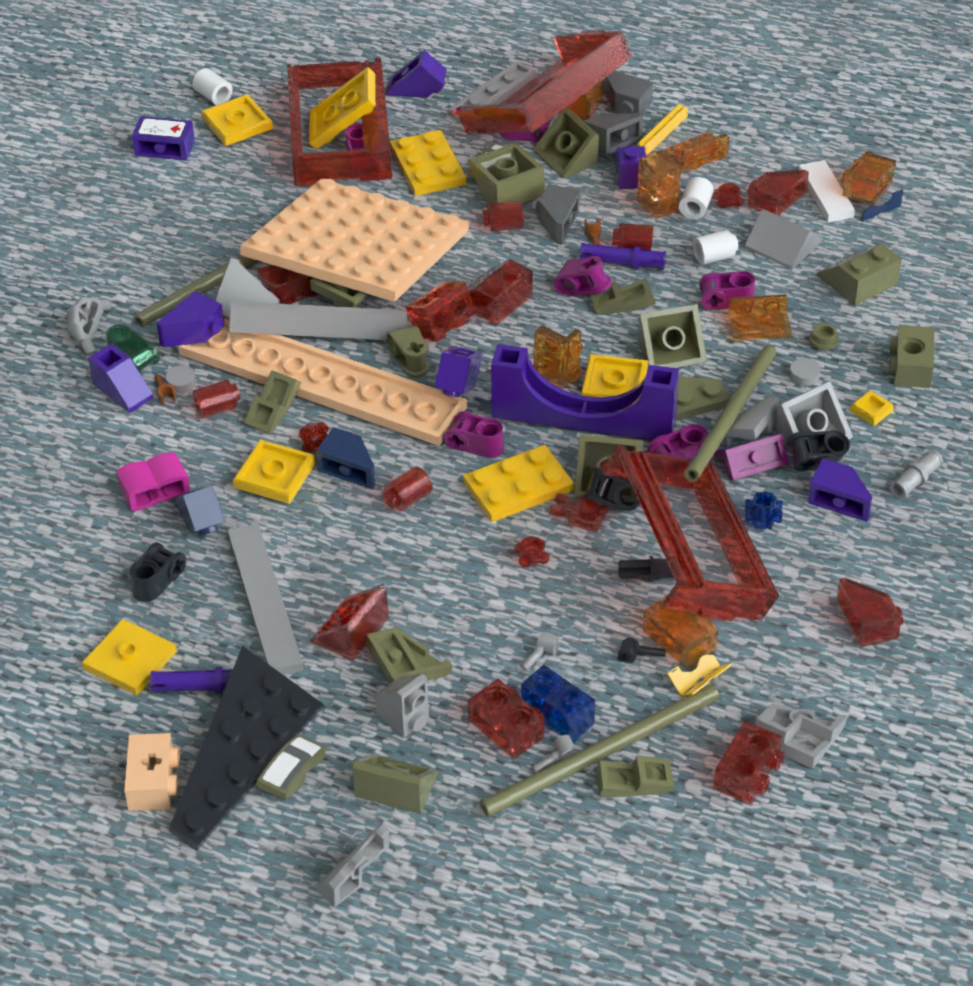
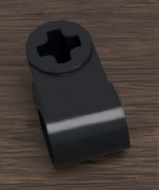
M837 430L799 431L786 439L787 446L792 449L795 459L793 467L796 471L817 469L823 458L838 463L850 448L848 437Z
M597 466L591 467L593 473L587 490L582 493L583 497L625 511L634 510L643 503L645 491L641 484L619 476L610 470ZM630 487L637 492L638 498L636 503L628 504L622 499L624 488Z
M158 542L150 545L141 558L132 564L130 568L133 596L142 602H150L158 598L171 582L176 580L184 571L186 555L181 552H170L164 549V546Z

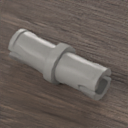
M929 450L917 462L909 463L905 467V472L890 484L889 487L892 494L897 498H905L916 486H922L926 483L929 475L943 464L941 454L936 450Z

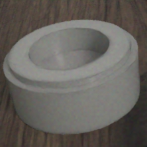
M800 358L791 364L790 378L794 383L801 386H810L818 382L820 366L816 361Z
M175 366L166 373V384L173 385L176 393L188 392L196 385L195 372L189 366Z

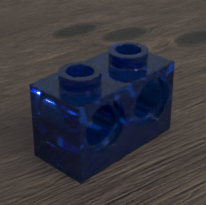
M543 664L521 683V709L559 736L569 735L574 743L595 724V699Z

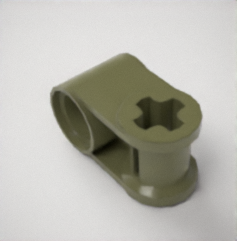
M412 325L387 332L389 350L398 361L403 372L413 378L425 376L430 369L429 363L426 360L429 349L418 326Z

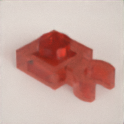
M557 493L556 504L563 506L550 505L551 516L556 518L568 517L569 525L598 533L609 512V505L601 504L579 496L575 502L569 496L562 493Z

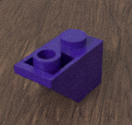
M112 343L88 357L93 385L129 413L153 399L151 390L131 358Z

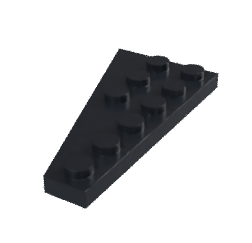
M242 646L170 824L169 832L197 851L257 783V779L275 755L292 738L300 734L322 709L323 703Z

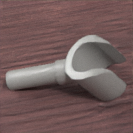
M548 632L541 633L537 641V647L520 665L521 668L527 671L544 652L555 655L560 647V643L557 642L559 636Z
M562 735L554 740L555 752L532 767L535 773L576 753L569 735Z

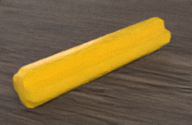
M681 104L676 105L637 143V147L644 146L646 155H648L688 116L687 107H683Z

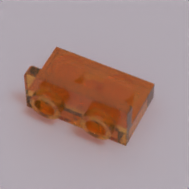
M707 132L666 148L665 156L682 173L698 169L703 165L728 156L729 136L726 133L715 136L713 133Z
M787 295L730 298L728 322L733 342L791 338L792 329L787 314Z
M542 325L535 331L533 366L544 379L558 388L564 389L570 382H575L580 376V354L583 347L581 331L574 329L567 337Z

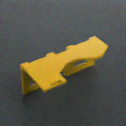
M703 655L699 658L697 667L692 672H682L679 666H676L667 675L679 695L685 697L694 695L708 684L712 678L717 677L730 667L732 663L720 665L714 655ZM704 678L701 682L697 683L699 679Z

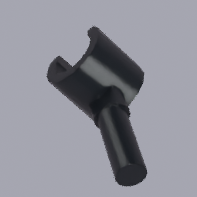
M628 637L622 641L617 658L621 662L633 663L637 655L665 657L666 649L640 646L637 640Z

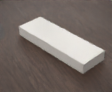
M825 160L799 165L800 176L828 222L854 217V207Z

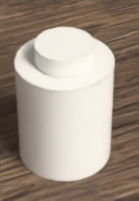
M209 68L201 69L194 76L193 89L215 105L222 104L230 99L233 92L231 83Z
M694 177L688 181L679 203V210L685 217L700 219L705 215L714 191L711 182L702 177Z
M729 230L696 237L693 240L694 255L700 265L733 258L738 250V240Z

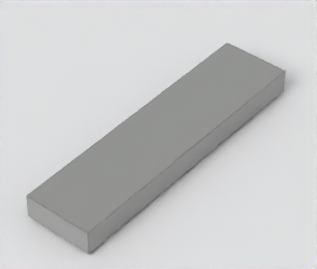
M518 61L514 62L448 108V115L466 125L471 124L536 78V70Z

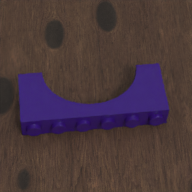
M497 344L491 362L492 418L654 440L659 436L674 432L677 416L679 369L649 365L645 378L632 390L610 397H588L565 391L544 379L532 365L527 348Z

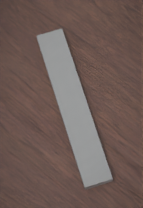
M230 301L229 332L387 340V332L405 328L407 325V310Z
M259 523L228 530L229 541L266 663L283 675L303 671L301 656Z

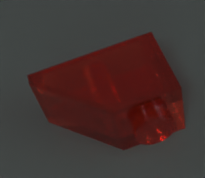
M806 170L765 172L757 180H753L750 183L747 191L749 195L748 206L759 212L765 209L778 216L781 215L807 193L809 172Z
M848 578L839 579L836 600L860 646L865 647L898 639L900 626L903 625L904 618L900 607L894 605L889 594Z

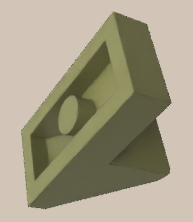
M313 278L310 280L311 290L333 300L334 307H354L369 295L321 279Z

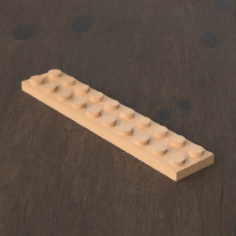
M223 316L225 326L207 342L178 346L179 355L264 385L271 370L301 382L295 396L438 446L444 440V433L453 427L455 416L467 409V399L445 395L442 393V390L281 335L229 332L230 318Z

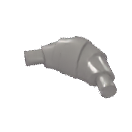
M81 297L71 306L67 313L68 333L75 339L78 345H81L85 356L96 353L92 340L95 338V332L101 315L104 311L111 309V302L108 299L100 300L98 297Z

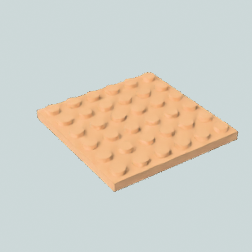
M320 179L242 243L240 255L395 302L467 233L469 221L460 219L456 215H445L435 212L429 207L421 208L414 206L404 200L390 199L380 193L362 191L356 186L338 184L332 179Z

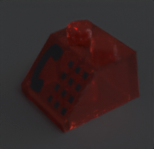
M509 259L485 271L453 297L452 302L497 326L533 296V271Z

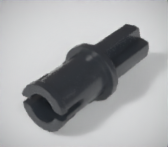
M649 556V559L620 560L618 563V575L621 579L650 578V581H654V578H683L682 557L653 559V556Z

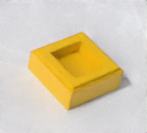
M870 390L851 405L850 412L875 426L893 412L894 405Z

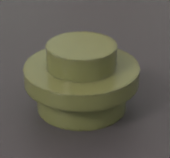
M822 323L816 325L810 332L809 341L817 349L830 350L838 345L839 335L834 326Z

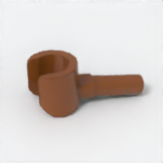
M596 218V224H589L587 219H585L584 234L591 238L594 245H600L601 220Z
M156 375L154 379L159 387V403L164 405L163 397L165 396L173 397V401L176 402L175 387L171 384H165L161 375Z

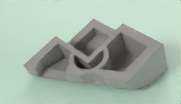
M231 258L216 298V302L222 304L223 315L230 317V301L280 303V299L271 291H268L255 275H252L240 264L238 259Z
M779 398L763 399L740 413L720 446L729 447L735 438L756 440L760 433L770 434L777 424Z
M772 703L756 718L752 740L813 769L843 730L847 717L837 714L835 721L818 719L814 716V710H798Z
M384 824L377 826L344 860L317 884L316 891L336 907L362 887V870L389 848V829Z

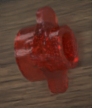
M725 183L719 186L714 191V197L718 200L717 206L720 208L742 206L744 199L740 198V188L732 183Z
M309 423L299 430V436L303 441L301 447L303 452L311 453L318 449L327 436L328 426L326 423Z
M526 537L514 547L515 553L519 554V564L522 567H530L531 564L537 563L546 564L550 560V555L545 552V542L539 537Z

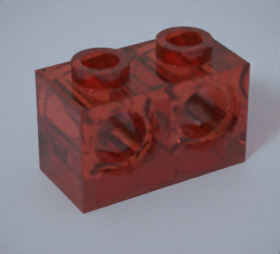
M275 265L258 269L259 280L268 291H271L280 299L279 304H293L318 295V293L311 290L310 280L314 277Z
M445 281L406 306L411 324L417 325L422 337L430 339L431 342L445 338L448 331L463 326L468 318L476 314L465 282Z
M498 678L467 700L468 720L513 760L544 738L545 720L541 711L535 706L531 707L513 687H508Z
M743 721L715 769L713 790L752 806L757 795L764 796L771 779L769 776L771 771H778L783 762L785 752L781 751L782 736Z

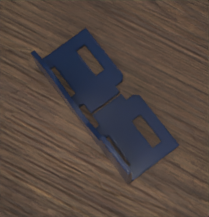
M903 189L892 193V198L884 205L869 206L862 213L861 221L901 207Z

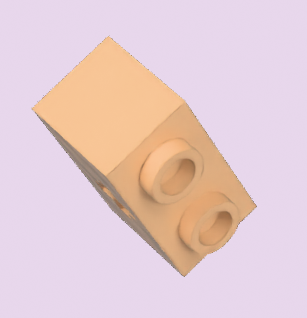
M171 733L129 735L124 789L128 811L171 809V796L178 795L177 775H173V768H179L180 766L179 747H173Z

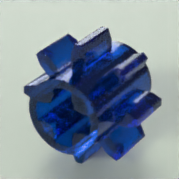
M765 491L756 492L753 500L746 499L745 522L751 521L755 529L772 530L774 522H782L783 501H777L773 493Z

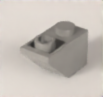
M424 674L400 676L375 695L377 716L403 738L413 731L421 730L429 720L427 677Z

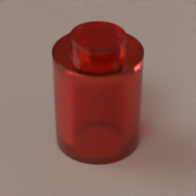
M521 201L487 204V210H482L484 227L489 226L490 232L524 228Z
M620 223L619 229L614 228L612 245L632 249L635 246H640L642 250L652 251L654 225Z
M228 379L192 391L195 407L202 419L237 408V401L241 399L237 385L235 383L231 384Z
M415 466L384 485V501L391 509L396 508L398 511H403L432 492L431 480L422 468Z

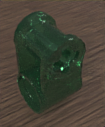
M119 324L107 330V346L112 343L129 356L140 374L141 370L148 365H155L160 361V356L155 346L132 331L128 326Z

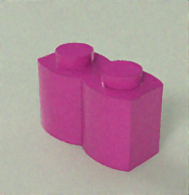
M174 452L156 455L146 462L129 463L117 470L118 486L131 511H138L156 505L160 501L171 500L172 497L190 491L188 475Z

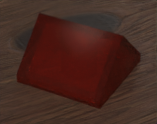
M381 584L346 597L310 641L354 661L366 647L367 634L378 632L389 618L387 588Z

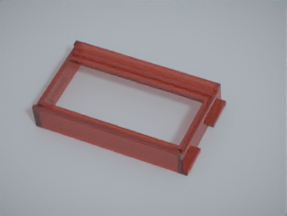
M595 30L581 31L579 34L556 35L553 39L561 57L558 62L501 104L459 106L453 110V114L460 117L464 130L469 135L475 131L478 133H533L633 57L624 32Z
M375 58V62H368L366 60L362 63L360 61L294 65V67H291V64H287L294 185H314L320 179L360 178V181L392 179L391 151L381 58ZM369 67L375 73L376 106L371 113L361 117L364 149L303 154L299 89L342 87Z
M618 445L608 462L603 461L601 469L604 475L629 479L675 578L676 584L662 603L664 608L697 612L701 618L733 621L735 617L762 620L778 599L779 594L713 461H709L697 481L690 482L684 477V471L692 459L645 451H628L625 446ZM660 484L694 490L739 585L704 579Z

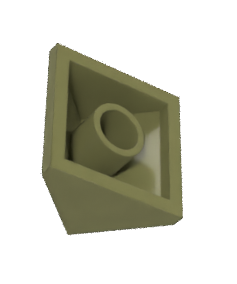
M564 106L533 150L562 177L567 178L598 165L599 135L573 111Z
M697 304L639 314L638 346L644 360L649 361L648 366L677 368L707 362Z
M371 754L357 759L353 763L355 797L421 814L439 770L378 754Z

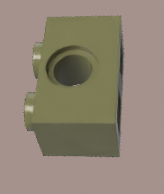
M898 325L897 336H891L890 354H895V356L890 357L889 374H894V385L930 388L934 369V327Z

